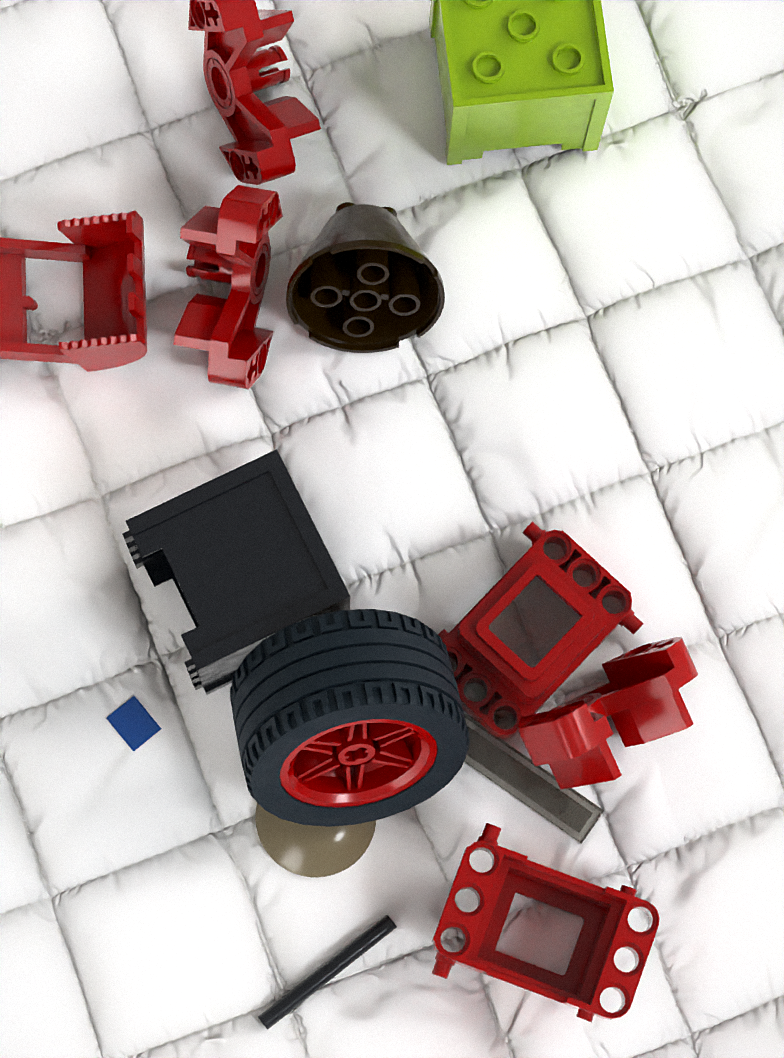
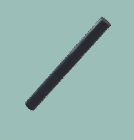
M388 914L260 1014L258 1018L268 1030L396 929L397 926Z

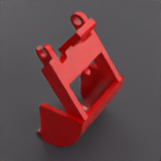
M136 210L128 213H112L110 215L57 221V229L72 243L0 238V359L78 364L87 372L123 366L135 362L146 355L148 350L144 221ZM26 258L83 263L84 340L58 342L59 345L27 343V310H36L38 303L32 297L26 296Z

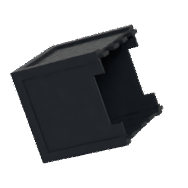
M277 449L125 521L129 531L122 533L136 568L145 567L154 587L173 579L196 628L181 635L192 658L184 663L195 690L203 687L206 695L231 684L236 670L246 655L274 633L286 626L313 616L350 610L351 596Z

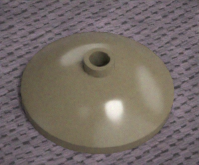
M258 803L256 805V828L265 851L279 866L293 874L304 877H328L348 869L366 852L375 832L376 820L356 825L331 827L302 825L280 819L264 810Z

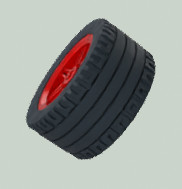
M377 609L341 610L313 616L286 626L264 639L246 655L231 682L230 701L248 791L264 810L283 820L302 825L331 827L361 824L384 819L406 811L431 798L448 785L462 768L469 750V732L446 645L442 642L441 637L427 625L416 618L398 612Z

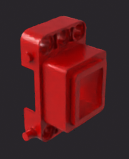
M531 522L522 532L532 541V546L450 632L443 629L438 634L446 645L449 657L453 658L456 662L457 668L454 671V676L463 710L491 736L499 740H507L514 737L518 733L517 725L520 718L536 714L550 696L619 625L621 627L624 626L634 635L644 624L634 615L635 612L631 609L632 597L631 592L563 530H542L534 522ZM549 543L558 544L563 549L564 556L557 560L550 559L544 553L543 547ZM577 570H586L591 574L593 584L586 587L580 586L574 581L573 573ZM537 576L581 618L535 667H530L490 631L489 626ZM609 596L619 599L622 604V611L616 614L607 612L603 607L602 599ZM470 683H478L485 689L486 697L481 701H471L465 696L464 688ZM500 710L509 711L514 716L515 725L510 729L499 728L494 723V714Z
M486 823L482 835L478 837L477 842L467 846L464 850L431 941L433 942L434 950L437 952L435 956L436 962L431 974L448 979L450 970L456 963L578 1009L576 1017L591 1023L594 1016L607 1020L624 1016L632 1005L659 926L660 917L655 906L646 900L635 897L637 890L631 887L621 885L620 891L608 886L602 888L527 860L528 856L499 846L497 840L501 828ZM482 850L491 856L492 867L489 871L477 872L471 867L469 859L474 851ZM467 889L476 894L478 906L474 911L463 912L457 907L455 896L460 890ZM515 893L582 918L583 924L564 975L495 950ZM632 909H641L648 916L649 923L645 931L638 932L630 927L628 915ZM456 929L463 935L464 945L460 951L448 952L443 948L440 939L445 930ZM620 948L628 949L634 955L635 965L629 972L619 970L614 963V955ZM606 988L616 990L621 997V1005L613 1013L604 1010L600 1003V995Z

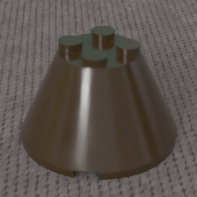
M351 202L338 205L335 210L336 213L329 218L289 279L286 291V306L294 325L299 324L308 331L309 338L314 342L331 349L351 353L388 351L399 348V341L415 334L420 338L434 326L444 308V284L437 268L398 220L397 213L393 208L369 204L355 205Z

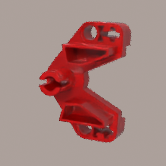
M190 0L188 30L205 31L203 54L205 82L216 108L235 140L234 142L219 146L233 174L242 183L260 185L294 173L296 163L290 139L320 130L319 119L296 97L282 96L263 103L253 93L275 86L278 82H287L290 79V68L279 70L278 67H273L259 72L261 68L288 60L280 46L274 45L269 47L268 50L256 51V49L281 41L294 22L292 10H257L255 0Z
M237 185L223 198L220 208L204 206L180 229V239L190 244L186 259L195 260L193 266L188 265L186 267L187 276L231 284V291L227 299L197 293L188 302L174 333L173 345L209 351L207 377L210 383L248 390L264 370L274 331L255 327L270 268L271 245L268 231L283 217L277 191Z
M682 637L648 643L602 663L609 680L608 683L569 700L550 711L521 717L517 730L535 766L549 764L560 790L614 781L622 776L606 741L607 738L614 734L606 718L607 716L611 715L625 747L645 744L691 727L694 723L679 689L697 677L698 672Z

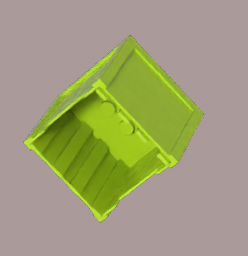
M431 0L429 29L430 37L435 38L447 133L445 146L447 165L462 164V160L480 159L483 156V151L561 144V150L582 148V152L598 150L614 93L601 0Z

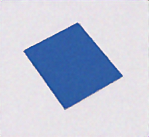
M132 696L106 718L133 752L162 729L135 696Z

